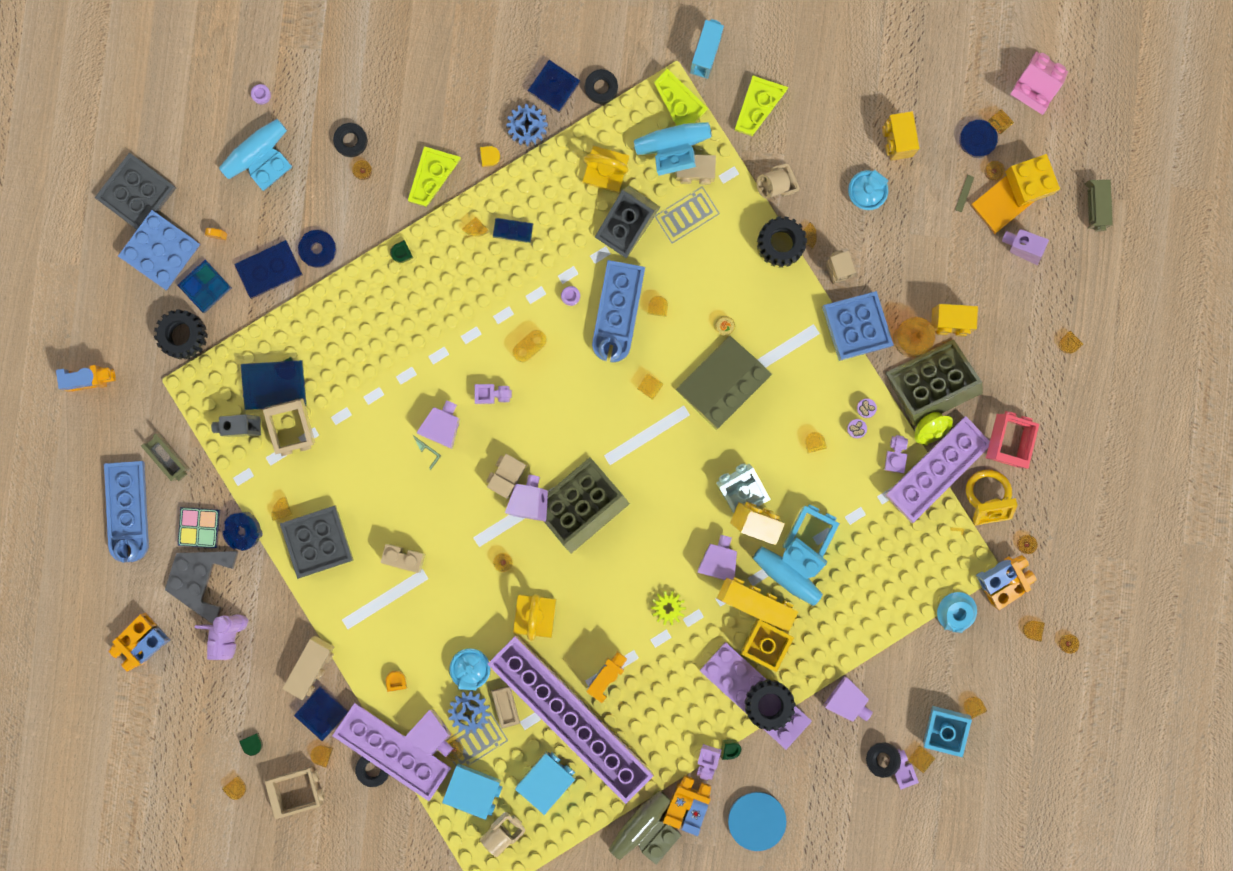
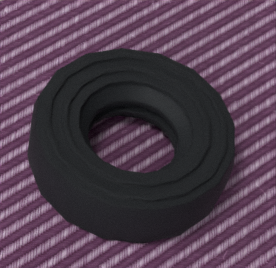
M595 70L585 80V93L594 103H608L617 95L618 81L614 74L608 70ZM598 80H605L609 85V89L601 94L595 91L594 84Z
M342 124L334 133V147L345 157L359 156L367 147V134L357 124ZM349 133L355 134L358 139L353 147H347L343 142L345 135Z
M886 742L876 743L868 750L866 763L870 772L875 776L887 778L897 773L901 765V757L897 748L892 744ZM882 752L886 753L890 759V763L886 768L881 767L877 761L878 755Z
M362 756L357 761L355 767L357 779L367 787L382 785L388 779L389 774L380 769V773L376 777L367 775L366 765L370 761Z

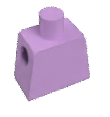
M1020 229L1017 235L1006 231L1002 242L1012 246L1010 250L1012 254L1038 265L1049 240Z
M446 400L442 410L434 407L417 431V434L452 449L460 422L459 418L453 416L457 405Z
M528 475L526 485H515L505 511L506 514L546 522L548 492L538 487L539 476Z
M720 535L718 546L709 544L697 572L723 580L726 577L733 580L735 577L737 551L729 549L732 538Z
M843 676L823 704L828 710L850 721H854L857 716L867 721L873 713L865 707L869 699L845 676Z
M433 709L429 710L404 737L429 755H433L439 750L446 757L454 749L446 742L451 736V732Z

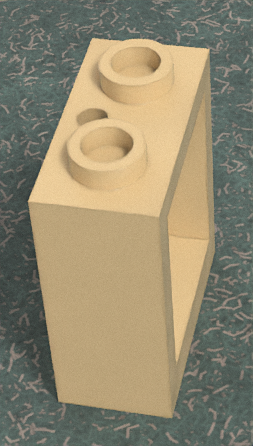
M303 398L263 409L275 455L281 453V456L292 454V450L300 449V451L311 449L315 439ZM298 409L306 441L280 447L272 415Z
M313 766L265 781L275 819L317 808L323 804L325 795L323 790L319 789V774L317 770H314ZM308 774L315 801L285 809L278 782Z

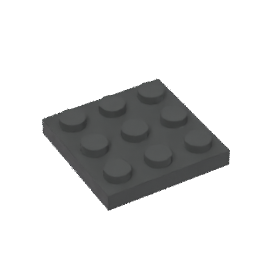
M129 153L94 198L137 230L151 210L158 213L176 187Z
M336 505L280 523L297 579L354 561Z

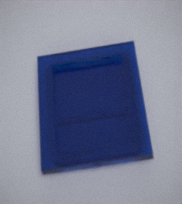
M303 360L241 364L245 410L264 409L301 398L304 399L305 406H307Z

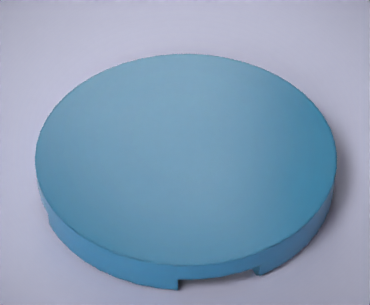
M752 792L745 794L733 803L729 811L728 826L734 840L745 849L751 851L770 849L781 840L786 830V814L782 805L776 798L767 793Z

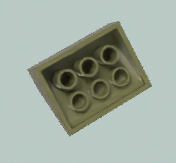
M729 336L676 391L717 430L772 373L736 340Z
M954 339L886 372L888 380L914 427L930 413L939 412L942 414L983 394L981 379Z
M589 457L548 492L547 517L544 523L572 554L630 503L592 458Z

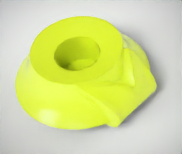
M939 412L928 414L921 419L915 429V441L926 446L939 440L951 429L953 424L952 417L943 416Z

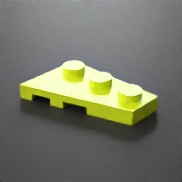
M666 69L654 82L676 126L696 123L708 110L669 69Z
M752 76L734 131L753 136L789 87Z
M424 146L408 202L427 207L459 163L461 157Z

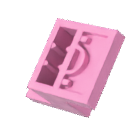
M1036 51L1030 63L1017 80L1010 95L1043 115L1049 103L1063 85L1068 71L1062 64L1054 63L1050 60L1049 56Z

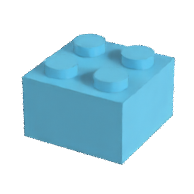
M932 706L923 741L924 748L963 757L972 722L971 716Z

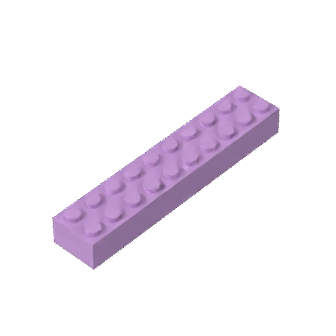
M517 635L488 663L493 671L625 804L654 776L653 772Z

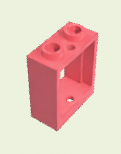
M1005 411V414H997L986 459L1017 468L1028 469L1039 424L1032 422L1033 419L1021 416V418L1016 417L1017 414ZM1007 422L1024 427L1017 457L1000 453Z

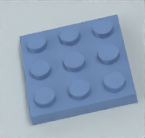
M151 210L118 257L165 290H168L201 244Z
M877 291L822 306L839 361L894 346Z

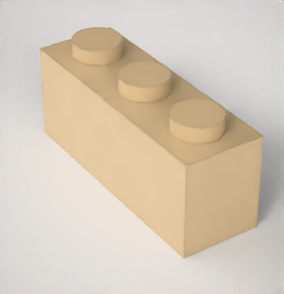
M313 636L307 643L282 689L301 700H304L307 696L310 697L316 688L313 686L315 681L320 680L325 672L323 670L325 663L329 664L334 656L332 653L334 646L317 636Z

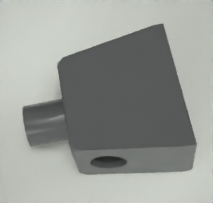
M247 414L220 416L219 422H212L211 429L213 433H219L220 436L224 437L261 436L260 416Z

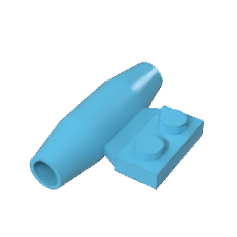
M278 119L258 129L231 152L219 167L220 171L228 179H231L249 168L252 179L262 191H265L293 167L281 152L273 149L287 132V129Z
M709 122L687 123L657 130L635 139L634 146L637 155L657 154L655 156L656 169L660 176L696 167L694 150L691 146L711 138L712 133Z
M796 537L785 549L783 557L763 546L754 554V561L765 573L792 595L812 606L819 602L823 593L809 578L815 577L827 564V560Z

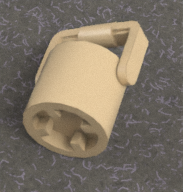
M787 163L770 169L771 172L762 174L757 178L758 192L766 199L780 194L782 197L796 193L800 189L796 177Z
M504 812L480 838V841L492 855L498 857L510 844L515 843L524 834L525 828L522 825V821L517 817ZM506 819L519 828L513 835L501 825Z

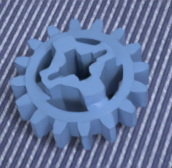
M525 104L524 109L519 105L517 112L512 110L513 117H507L511 123L506 124L507 128L510 129L508 134H514L512 140L516 141L518 139L519 145L526 142L527 147H529L530 142L536 145V139L542 141L541 134H547V131L543 128L548 127V123L543 122L546 120V115L541 116L542 110L536 111L535 105L530 109L528 104ZM530 114L536 116V117L538 118V120H537V119L534 120V119L530 116ZM527 118L530 124L528 132L526 131V128L524 126L527 122ZM516 130L521 131L524 134V137L519 135L516 132ZM534 131H538L535 135L531 136Z
M470 691L469 695L462 692V698L457 695L455 696L457 702L451 701L450 705L453 708L448 710L449 713H452L449 720L455 721L452 726L458 725L459 732L465 729L466 734H468L472 729L473 733H476L477 727L481 730L484 728L482 722L488 723L485 717L491 715L490 712L486 711L490 705H484L486 698L479 699L480 693L473 696V691ZM470 700L476 701L479 705L472 704ZM462 702L463 708L457 712V707ZM467 707L469 708V710L474 711L471 717L469 716V714L465 715ZM482 713V717L480 721L477 723L476 716L477 714ZM460 720L467 721L468 725L463 724Z

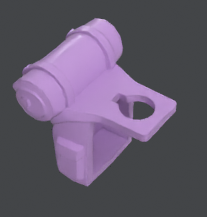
M239 614L233 616L223 615L215 618L213 625H195L197 629H209L207 660H228L233 658L236 650V632H240L247 627L249 621L246 616Z

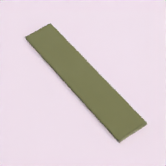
M967 175L955 209L956 211L962 212L974 180L973 176Z

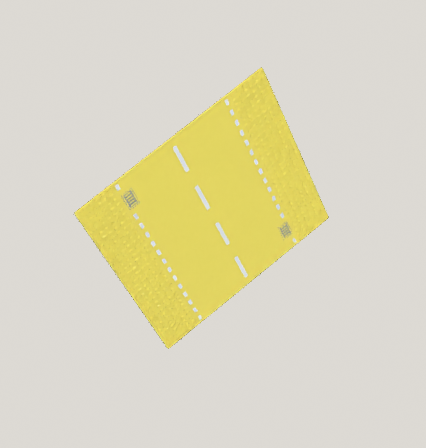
M678 61L663 68L172 372L162 380L318 636L334 646L332 651L334 654L333 660L361 706L404 736L412 730L429 710L433 709L451 732V736L446 742L450 743L452 747H456L458 753L452 755L450 752V755L445 757L437 750L433 754V756L450 766V771L430 801H427L417 793L416 795L463 871H536L645 802L659 790L662 791L684 777V775L697 769L700 766L698 760L703 744L721 750L723 740L734 739L739 742L760 729L751 722L748 715L699 671L725 642L765 679L776 680L785 685L793 694L796 706L935 618L938 606L945 596L954 592L971 595L981 589L982 586L976 574L982 571L985 573L998 564L950 487L914 523H910L885 496L928 452L924 445L915 441V431L866 354L842 361L838 360L822 309L823 305L830 304L832 301L803 255L797 262L792 263L791 266H783V268H779L777 265L775 267L771 266V263H766L764 257L759 255L760 251L757 249L759 233L772 218L774 220L778 216L767 199L759 194L757 183L710 109L708 108L696 123L709 122L712 137L691 147L694 150V155L716 156L715 180L711 184L701 185L699 181L692 180L691 184H681L680 181H676V172L659 176L655 160L657 154L637 155L634 146L635 139L657 130L676 126L654 83L666 69H669L708 108ZM593 145L630 156L627 164L628 173L624 175L620 193L624 188L630 186L660 206L651 224L627 258L595 238L620 193L583 183L587 168L584 157L591 154ZM777 232L771 237L773 248L779 252H787L793 246L791 237L784 232ZM405 240L413 259L404 263H397L391 257V248ZM608 260L645 267L631 348L626 358L614 363L610 362L613 345L609 346L607 362L596 356L592 346ZM568 286L576 287L580 292V300L574 306L564 304L561 299L563 289ZM722 318H728L734 324V329L729 335H721L717 331V323ZM731 336L769 370L772 375L715 430L676 389ZM292 357L297 366V374L293 379L285 380L278 375L274 365ZM475 384H494L495 391L498 390V386H510L512 398H510V402H498V398L495 397V404H475ZM303 398L315 443L311 445L309 450L300 451V449L292 450V454L281 456V453L275 455L263 409ZM863 399H871L877 406L876 413L870 418H863L857 413V404ZM446 400L457 405L453 416L460 419L452 449L417 434V431L434 407L442 410ZM298 409L272 415L280 447L306 441ZM247 414L260 416L261 436L224 437L220 436L219 433H213L211 429L212 422H219L220 416ZM854 419L863 420L867 425L866 434L858 439L852 438L847 432L848 424ZM413 435L441 455L431 470ZM900 435L908 439L907 449L901 451V453L907 454L904 473L884 470L887 451L894 452V449L890 448L892 436ZM505 454H508L527 465L517 484L526 485L528 475H535L540 477L538 487L549 492L591 457L630 504L571 554L544 521L506 514L505 511L511 495L507 499L487 488L488 483H486V480L491 472L495 474L497 471L496 463L500 456L504 457ZM740 464H750L754 468L770 500L761 504L758 508L763 509L765 507L774 511V514L779 515V519L785 523L776 545L743 534L730 523L733 512L716 484L720 481V476L729 473V475L734 473L736 467ZM809 504L818 508V513L824 516L828 513L836 517V522L840 523L823 556L827 560V564L815 577L809 578L823 593L815 606L792 595L769 577L753 559L754 554L761 546L783 557L785 548L782 546L802 507H808ZM336 505L354 561L297 579L280 523ZM807 513L793 541L797 537L818 553L832 525ZM720 535L732 538L729 549L737 551L735 577L744 581L743 586L749 588L750 585L761 589L760 594L766 596V593L776 596L778 597L777 602L782 604L784 600L794 605L792 609L798 611L789 633L785 632L793 636L794 639L777 672L740 653L757 618L716 599L725 580L697 572L709 544L718 546ZM385 544L402 547V553L406 554L408 550L426 554L421 573L380 563ZM500 560H505L507 565L502 566ZM664 591H666L667 596H670L671 591H674L673 597L679 594L678 601H685L681 604V607H686V610H681L680 612L684 614V617L680 615L677 617L680 620L679 623L674 619L673 625H670V621L663 625V619L657 622L656 620L659 616L653 617L652 614L656 613V610L651 609V606H656V603L652 601L653 599L659 600L658 594L664 597ZM538 594L540 597L556 599L552 638L536 636L533 641H530L527 635L513 633L518 595L533 596ZM672 603L663 606L667 614L670 611H674V608L671 607ZM517 635L653 772L654 776L625 804L513 690L512 693L520 724L501 729L491 691L508 685L490 667L488 680L481 687L477 688L476 691L458 689L449 671L451 660L455 654L464 649H476L481 651L490 662ZM618 651L627 658V661L622 666L624 672L622 675L618 674L617 679L608 685L604 691L607 698L601 703L588 694L586 689L600 669L606 665L605 660L607 658L612 659ZM392 671H401L406 677L407 689L387 692V675ZM470 691H473V696L480 693L479 699L486 698L484 705H490L486 711L490 712L491 715L485 717L488 723L482 722L484 727L482 730L477 727L476 733H473L471 729L466 734L465 729L459 732L458 725L452 726L455 721L449 720L452 713H449L448 710L453 708L450 705L451 701L457 702L455 696L458 695L462 698V692L469 695ZM470 700L472 704L479 705L476 701ZM462 702L458 705L457 712L462 710ZM467 707L465 715L469 714V716L471 717L474 711L469 710V708ZM482 713L477 714V716H476V722H477V723L480 721V719H481V717H482ZM460 720L463 724L468 725L467 721ZM547 751L555 753L561 759L559 762L564 767L566 765L571 767L575 771L576 779L548 812L543 815L515 788ZM458 763L501 780L500 786H503L499 798H494L492 804L496 806L492 816L488 815L486 820L442 803ZM504 812H508L522 821L525 832L515 843L510 844L498 857H495L483 846L480 838ZM508 819L501 824L511 835L519 829L510 823Z

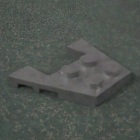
M239 552L176 553L165 591L213 624L215 618L219 616L221 607L203 602L213 565L217 564L234 569Z

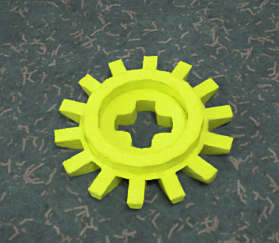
M664 591V597L658 594L659 600L653 599L652 601L656 603V606H651V609L656 610V613L652 615L653 617L659 616L656 620L657 622L663 619V625H666L667 621H670V625H673L674 619L679 623L680 620L677 617L679 615L684 617V614L680 612L681 610H686V607H681V604L685 601H678L679 594L673 597L674 591H671L670 596H667V592ZM672 603L671 607L674 608V611H670L667 614L663 606Z

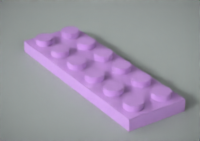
M966 416L963 417L885 496L910 523H914L988 449L990 441Z
M726 642L699 670L745 713L744 702L747 692L757 682L767 680ZM775 694L764 695L758 704L759 711L765 716H773L778 713L781 708L779 697ZM794 707L795 713L791 717L792 720L790 723L787 722L784 728L780 727L776 731H766L785 750L812 722L797 707Z
M356 703L353 704L332 735L427 801H430L451 769L450 766L406 740L404 735Z

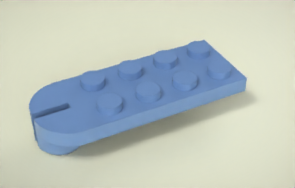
M607 261L592 342L594 353L603 361L607 362L610 345H613L610 359L612 363L622 361L629 354L645 267Z
M145 462L105 463L108 549L111 556L117 561L123 563L135 562L142 559L149 548ZM128 545L130 546V549H131V554H130L129 557H128Z

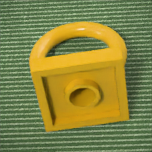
M593 145L591 154L584 157L587 168L583 183L620 193L624 175L628 173L627 164L630 156Z
M981 470L974 473L967 481L966 496L971 505L976 508L972 518L974 526L1011 520L1018 504L1016 498L1011 499L1012 487L1009 480L1003 474L995 470ZM984 477L998 480L1004 487L1003 499H992L984 504L976 499L973 492L975 483Z
M538 594L533 596L518 595L513 633L527 635L530 641H533L536 636L552 638L556 599L540 597Z

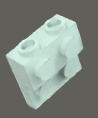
M740 464L736 467L734 473L730 475L729 473L723 474L719 477L720 481L716 483L733 514L738 502L745 504L748 501L758 507L770 500L754 468L750 464Z

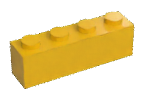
M726 577L716 599L789 633L798 614V611L792 609L794 605L784 600L781 604L776 601L778 598L769 593H766V596L760 594L761 589L750 585L748 588L743 586L744 581L736 577L733 580Z

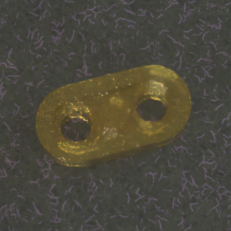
M540 330L530 332L514 347V358L518 362L529 361L546 345V335ZM539 337L541 339L540 343H534V338ZM520 350H526V355L520 356Z

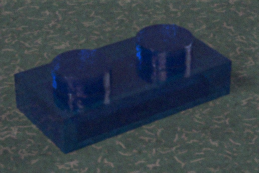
M495 218L493 238L531 244L534 224Z

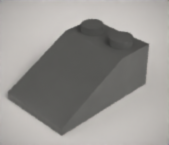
M628 186L621 191L595 238L627 258L651 224L660 206Z

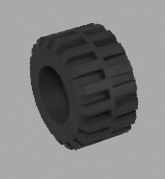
M779 216L774 220L772 218L763 226L757 239V249L760 251L759 255L764 257L766 263L769 262L771 266L775 267L777 265L779 268H783V266H791L792 263L797 262L806 249L807 238H805V230H802L803 226L801 224L798 225L796 223L797 220H790L789 217L781 218ZM777 232L788 234L793 242L792 248L787 252L775 250L771 244L772 235Z
M176 309L175 312L172 310L168 311V315L163 314L161 316L163 318L162 321L158 320L156 323L159 324L158 328H154V332L157 333L154 339L158 341L156 344L162 349L163 353L182 360L190 359L191 356H197V352H202L203 349L201 347L206 345L207 342L204 340L208 338V334L205 333V330H207L206 326L202 324L203 321L198 316L180 309ZM186 324L190 329V337L186 343L177 346L172 340L173 330L178 325Z
M767 679L757 682L747 692L744 702L745 711L751 722L758 728L765 729L766 731H776L780 727L784 728L787 722L790 723L791 717L795 713L794 707L796 706L793 694L785 685L776 680ZM766 694H775L781 701L780 710L773 716L763 715L758 708L760 699Z

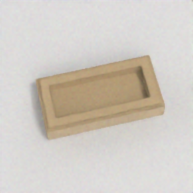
M506 686L492 690L501 729L520 724L512 689Z

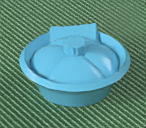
M876 170L861 171L849 183V197L853 204L860 209H877L887 199V183L889 180Z
M962 592L951 593L945 596L938 606V620L944 630L963 633L976 619V603L968 594Z
M471 648L461 650L455 654L451 660L449 671L458 689L476 691L477 688L481 687L490 675L489 660L481 651Z

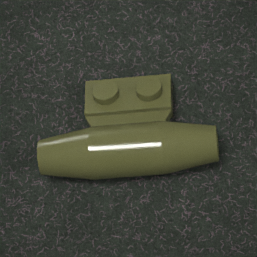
M659 790L642 804L619 831L608 849L610 853L621 860L639 845L641 852L657 865L682 836L674 827L660 820L671 802L669 797Z

